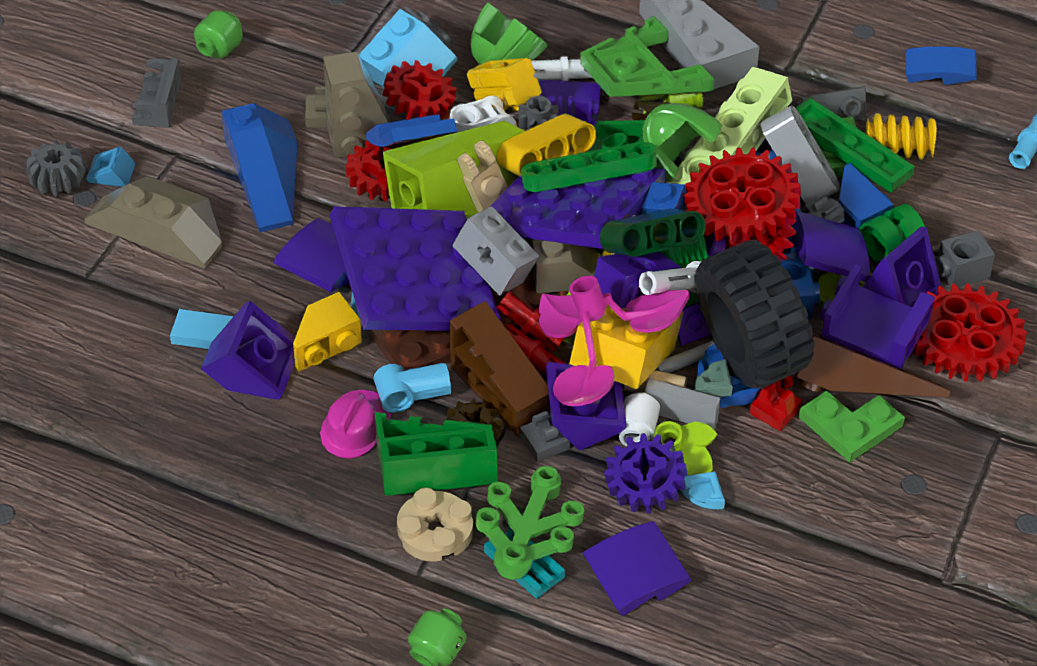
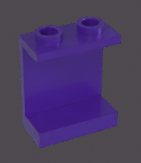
M855 264L848 277L842 275L838 281L834 293L836 296L833 301L828 299L821 310L819 319L824 321L821 336L902 369L930 321L935 297L921 292L914 306L910 307L859 286L862 267Z

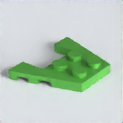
M655 16L646 19L645 26L639 29L635 26L626 29L625 36L616 41L613 38H609L581 52V65L609 97L714 90V78L701 64L668 71L649 51L647 46L668 41V29Z

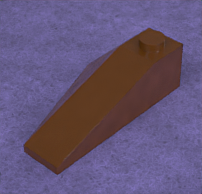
M814 331L812 334V339L815 343L814 357L807 368L795 373L796 377L802 379L800 382L801 386L818 393L821 392L823 387L830 391L948 398L951 392L944 385L906 369L893 368L892 365L868 355L858 354V351L821 336L822 334Z

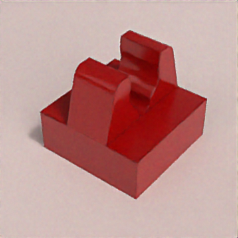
M775 382L761 390L758 397L751 404L750 414L781 431L800 410L802 399L796 397L789 389L786 391L777 386Z

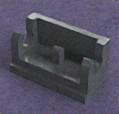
M172 58V60L149 59L146 67L151 69L158 68L162 73L147 72L144 74V82L139 100L134 105L136 110L132 116V123L136 126L169 128L181 86L179 58Z

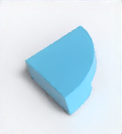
M716 471L684 477L686 487L681 492L688 500L704 508L724 509L725 500Z

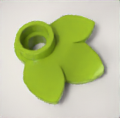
M672 421L660 423L655 428L653 438L657 434L661 435L662 445H664V441L668 438L676 439L674 442L675 451H682L688 476L713 472L712 458L705 447L711 444L717 437L714 429L705 423L695 421L683 426Z

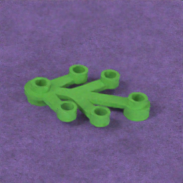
M542 466L532 474L530 486L532 495L523 516L510 500L511 488L504 482H494L488 487V503L496 507L498 511L486 507L477 512L476 527L480 532L486 534L496 548L494 565L499 574L507 579L524 577L532 567L533 560L556 552L565 553L573 547L574 534L566 526H578L583 522L584 506L580 502L567 501L563 503L561 512L539 519L546 501L553 500L560 494L561 476L553 467ZM499 512L515 533L512 542L499 528ZM551 532L549 540L528 546L531 538Z

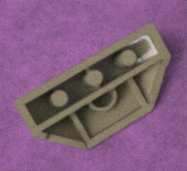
M150 176L129 183L103 196L84 219L87 225L206 269L223 246L209 198Z

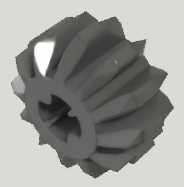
M57 140L51 145L42 142L41 148L31 149L30 158L26 159L29 182L32 188L40 190L42 195L52 192L55 198L59 192H65L70 195L71 188L80 187L82 179L85 178L86 169L79 148H73L70 142L62 145Z

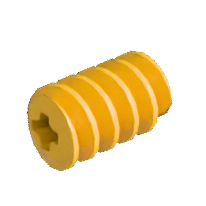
M875 113L871 122H869V118L867 119L865 134L886 148L890 147V150L895 154H898L900 148H902L905 157L908 159L913 150H917L919 160H923L927 151L931 152L933 158L937 127L935 118H929L924 127L921 117H916L912 126H910L908 116H902L897 125L894 115L890 114L885 123H883L881 114Z

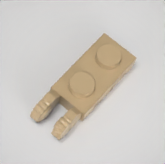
M481 140L474 145L476 155L481 163L476 167L474 160L465 153L457 158L464 175V183L478 213L489 208L508 188L491 148Z

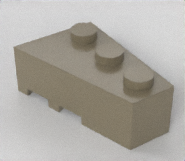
M358 52L323 57L328 133L335 158L354 154L355 146L364 148L365 140H367L366 133L375 125L394 122L384 105L383 99L373 85L372 79Z

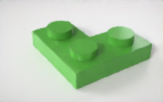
M825 391L801 407L799 412V418L849 463L902 428L905 419L902 414L880 395L852 413L828 391Z

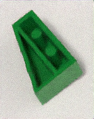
M375 412L376 442L385 496L415 493L421 488H430L435 491L490 485L498 482L497 448L492 425L444 420V425L422 423L421 417L409 416L408 421L387 419L386 413Z

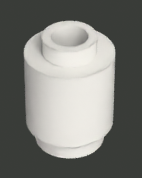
M636 393L627 396L624 400L626 429L619 433L620 442L627 447L626 438L630 437L636 443L640 441L642 433H645L647 441L653 440L660 412L658 401L647 393Z

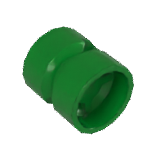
M905 203L886 211L883 215L864 222L859 230L864 238L868 257L879 264L883 258L918 228L925 226L918 212L912 206Z

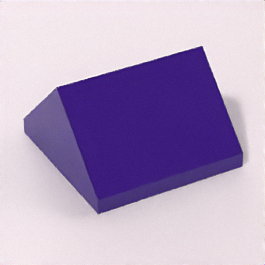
M927 227L918 228L883 258L863 287L910 307L914 306L921 292H931L936 295L937 288L941 286Z
M548 362L546 372L552 424L579 451L619 434L626 429L621 383L614 381L612 388L605 396L590 404L582 406L562 405L554 395L553 385L559 374L573 367V365Z

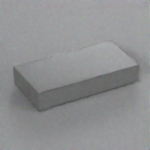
M649 378L645 393L658 401L660 405L659 416L684 423L702 422L715 430L719 415V397Z

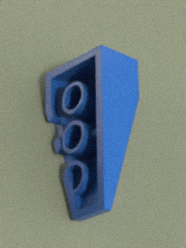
M255 103L221 110L224 139L259 232L293 225L298 141L290 121Z

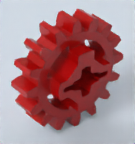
M415 60L414 65L410 66L406 61H402L401 67L393 65L391 72H387L382 96L387 97V106H396L395 114L406 113V120L413 117L420 118L433 115L445 118L448 111L452 110L456 98V87L451 86L453 80L451 77H442L443 69L432 70L431 63L422 66L418 60Z
M365 140L364 148L355 146L354 154L347 155V164H345L346 178H349V187H357V194L359 196L366 192L369 193V200H373L377 195H380L383 201H387L389 188L383 152L408 144L403 143L400 146L380 147Z

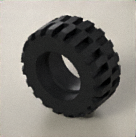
M744 241L704 259L695 271L694 282L697 285L695 288L696 295L699 298L701 313L706 320L705 324L708 331L712 334L713 342L717 349L723 355V359H726L727 365L731 367L733 374L741 379L744 385L750 386V388L763 389L808 367L814 357L813 350L815 348V343L812 339V327L807 318L808 313L801 302L797 287H794L791 281V276L782 267L779 258L771 253L769 247L762 245L758 241Z

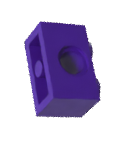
M659 251L640 256L612 254L598 257L594 277L597 278L603 294L610 293L613 301L620 308H626L631 300L645 295L639 287V278L642 273L680 269L681 267Z

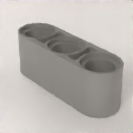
M791 105L761 121V128L776 156L782 157V165L790 163L792 173L798 174L801 198L806 204L815 197L820 199L823 196L828 197L840 191L837 176L794 106Z

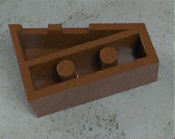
M486 300L450 320L451 369L483 402L489 401L493 409H499L501 419L516 436L520 434L521 426L532 422L533 416L545 411L551 415L547 381L540 376Z

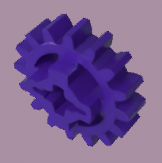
M642 433L639 442L635 443L633 439L628 437L626 438V448L618 445L614 447L616 458L607 457L608 470L604 471L606 483H608L610 496L616 495L619 506L629 502L631 512L635 513L639 506H644L646 513L651 514L652 505L657 504L659 508L664 510L666 509L665 500L667 498L675 502L678 500L676 489L685 490L684 477L688 476L683 453L682 451H675L673 441L670 440L662 445L661 435L657 434L653 441H647L645 433ZM645 466H648L647 480L644 481L643 473H645Z

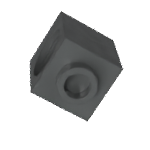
M978 230L942 240L935 263L939 275L945 277L950 286L952 283H955L957 287L965 286L966 283L972 284L989 279L995 253Z

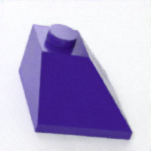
M248 301L211 342L201 370L228 391L278 400L282 398L295 364L293 347L295 337L254 303Z

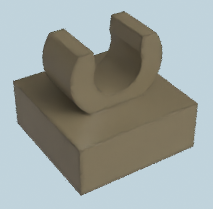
M315 87V95H306V128L328 127L325 87Z

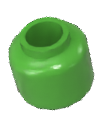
M219 10L208 14L196 26L194 31L198 50L203 55L215 59H222L228 56L240 44L243 38L242 25L239 19L230 12Z
M443 608L441 612L435 610L425 611L408 636V644L411 647L410 655L423 666H450L467 639L465 631L460 626L463 620L456 613L446 608Z

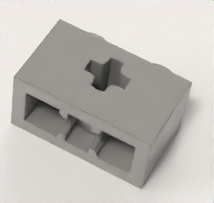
M492 206L468 218L452 245L499 296L522 284L539 258V255Z

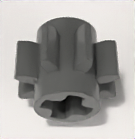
M543 96L531 97L527 100L526 105H519L518 127L521 129L525 128L527 131L557 117L558 105L551 106L550 100Z
M826 196L820 199L815 197L804 205L807 214L838 223L845 221L844 210L840 203L834 199H827Z

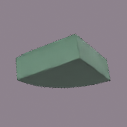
M726 359L711 363L709 368L697 377L695 391L716 397L732 395L733 387Z

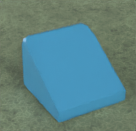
M122 147L96 154L86 180L89 183L125 186L129 184L135 162Z

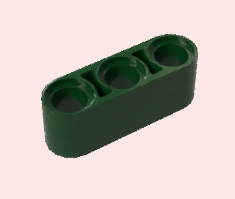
M669 208L606 223L600 233V243L602 248L608 253L640 256L696 243L703 237L706 223L704 217L697 211Z

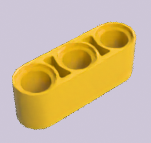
M569 114L559 115L503 142L497 152V162L503 169L522 177L521 169L528 163L590 150L596 140L595 127Z

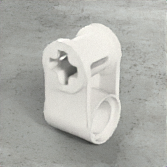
M495 95L487 96L471 103L457 105L450 112V119H455L457 132L504 120L516 126V120L512 115L505 112L503 101Z

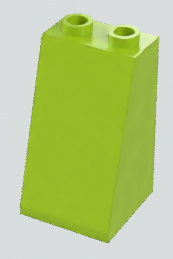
M504 120L383 152L391 208L464 211L467 219L477 214L478 211L464 183V175L457 158L465 153L474 160L476 167L481 163L476 155L474 145L481 140L491 148L497 162V152L502 143L525 132V130ZM498 164L509 187L519 176L503 169Z

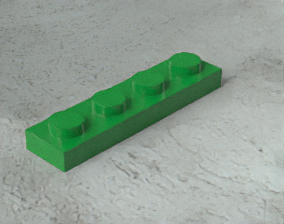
M812 98L807 99L796 107L818 145L845 163H851L860 173L890 193L913 176L914 165Z

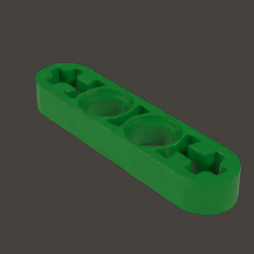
M636 142L531 162L524 165L521 169L523 188L531 192H540L646 172L657 166L656 147L649 142Z

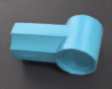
M446 363L405 370L398 364H388L379 368L373 377L382 407L386 412L390 413L405 411L416 400L451 394V383Z

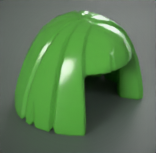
M487 2L475 24L470 46L473 57L481 65L491 60L517 58L533 60L546 49L548 44L515 18L512 21L509 20L498 9Z
M679 103L663 104L655 107L646 117L642 127L643 142L655 145L657 166L655 168L665 169L666 181H670L676 177L679 171L673 162L679 156L680 150L683 151L694 140V137L697 138L698 136L704 138L708 143L713 142L719 135L722 124L707 112L696 107Z

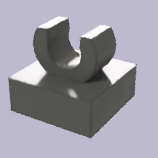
M547 411L533 416L531 423L520 427V437L537 462L570 449V441L552 424L551 415Z

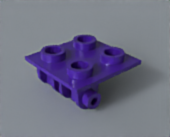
M538 79L542 91L540 96L548 98L551 106L558 105V116L569 114L593 126L598 121L601 89L598 83Z

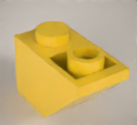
M340 292L307 306L293 343L295 368L298 372L310 366L318 365L323 360L343 351L351 350L356 345L362 343L361 320Z

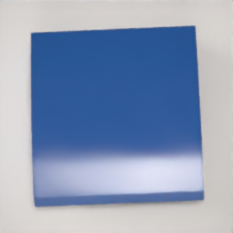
M439 115L375 125L366 133V138L371 144L383 147L453 134L457 132L454 118L440 120Z

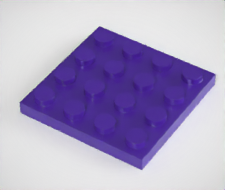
M653 168L646 172L540 192L525 190L522 177L519 176L491 206L522 238L602 248L600 233L604 225L613 220L632 217L633 215L637 216L642 211L641 207L652 182L666 183L665 169Z
M333 207L330 219L364 330L450 331L451 319L485 300L501 321L489 284L452 246L467 221L464 211Z

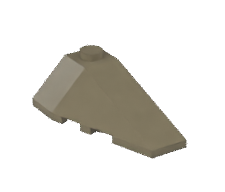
M526 238L529 246L539 255L532 268L536 294L569 291L571 283L576 279L595 275L598 257L601 256L596 248Z

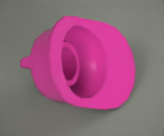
M369 390L350 391L342 395L331 405L320 431L322 444L329 453L340 458L351 459L361 457L371 451L377 443L375 412L386 413L387 419L391 417V413L383 409L378 393Z

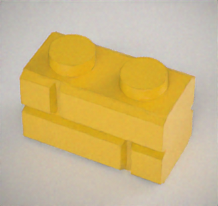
M531 59L491 60L468 70L469 72L467 73L471 88H475L473 92L475 100H481L492 95L498 96L503 101L504 110L512 107L513 111H519V105H526L528 99L540 96L542 92L538 79L533 76L535 71Z

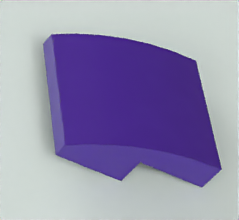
M796 211V222L792 226L800 238L794 250L803 265L848 277L856 264L862 267L859 281L867 282L870 277L869 257L859 228Z
M320 218L310 222L294 235L280 250L274 260V264L329 292H333L349 282L333 226Z
M654 521L619 532L583 552V555L622 617L650 598L656 596L660 602L692 581Z

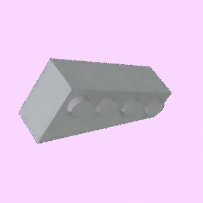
M640 0L639 13L642 18L646 20L655 16L668 29V41L661 44L677 66L682 69L701 64L714 78V89L737 82L744 78L752 67L757 68L759 46L702 0Z

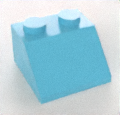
M401 9L395 13L359 54L371 79L384 87L383 84L387 72H391L393 65L401 67L402 61H406L410 66L414 65L415 60H418L422 66L431 63L432 70H444L442 77L457 61V57L423 22Z

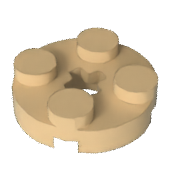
M430 488L417 490L414 497L403 504L397 515V533L402 541L403 548L413 557L431 562L442 561V556L450 555L453 552L454 557L462 553L470 544L473 536V519L470 504L447 492L434 491ZM440 522L444 527H436L434 531L429 530V523Z

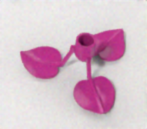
M583 276L573 281L569 287L571 295L555 296L543 293L539 305V313L541 314L539 322L544 334L552 338L568 337L577 331L578 325L583 321L589 355L588 366H573L559 374L553 385L556 399L562 405L582 406L599 400L612 388L615 379L612 367L608 365L596 366L597 360L590 321L598 320L605 314L606 305L622 320H630V325L634 331L644 333L655 332L670 326L679 317L689 299V291L672 290L651 295H641L627 304V312L623 311L613 301L610 293H602L598 280L594 276Z

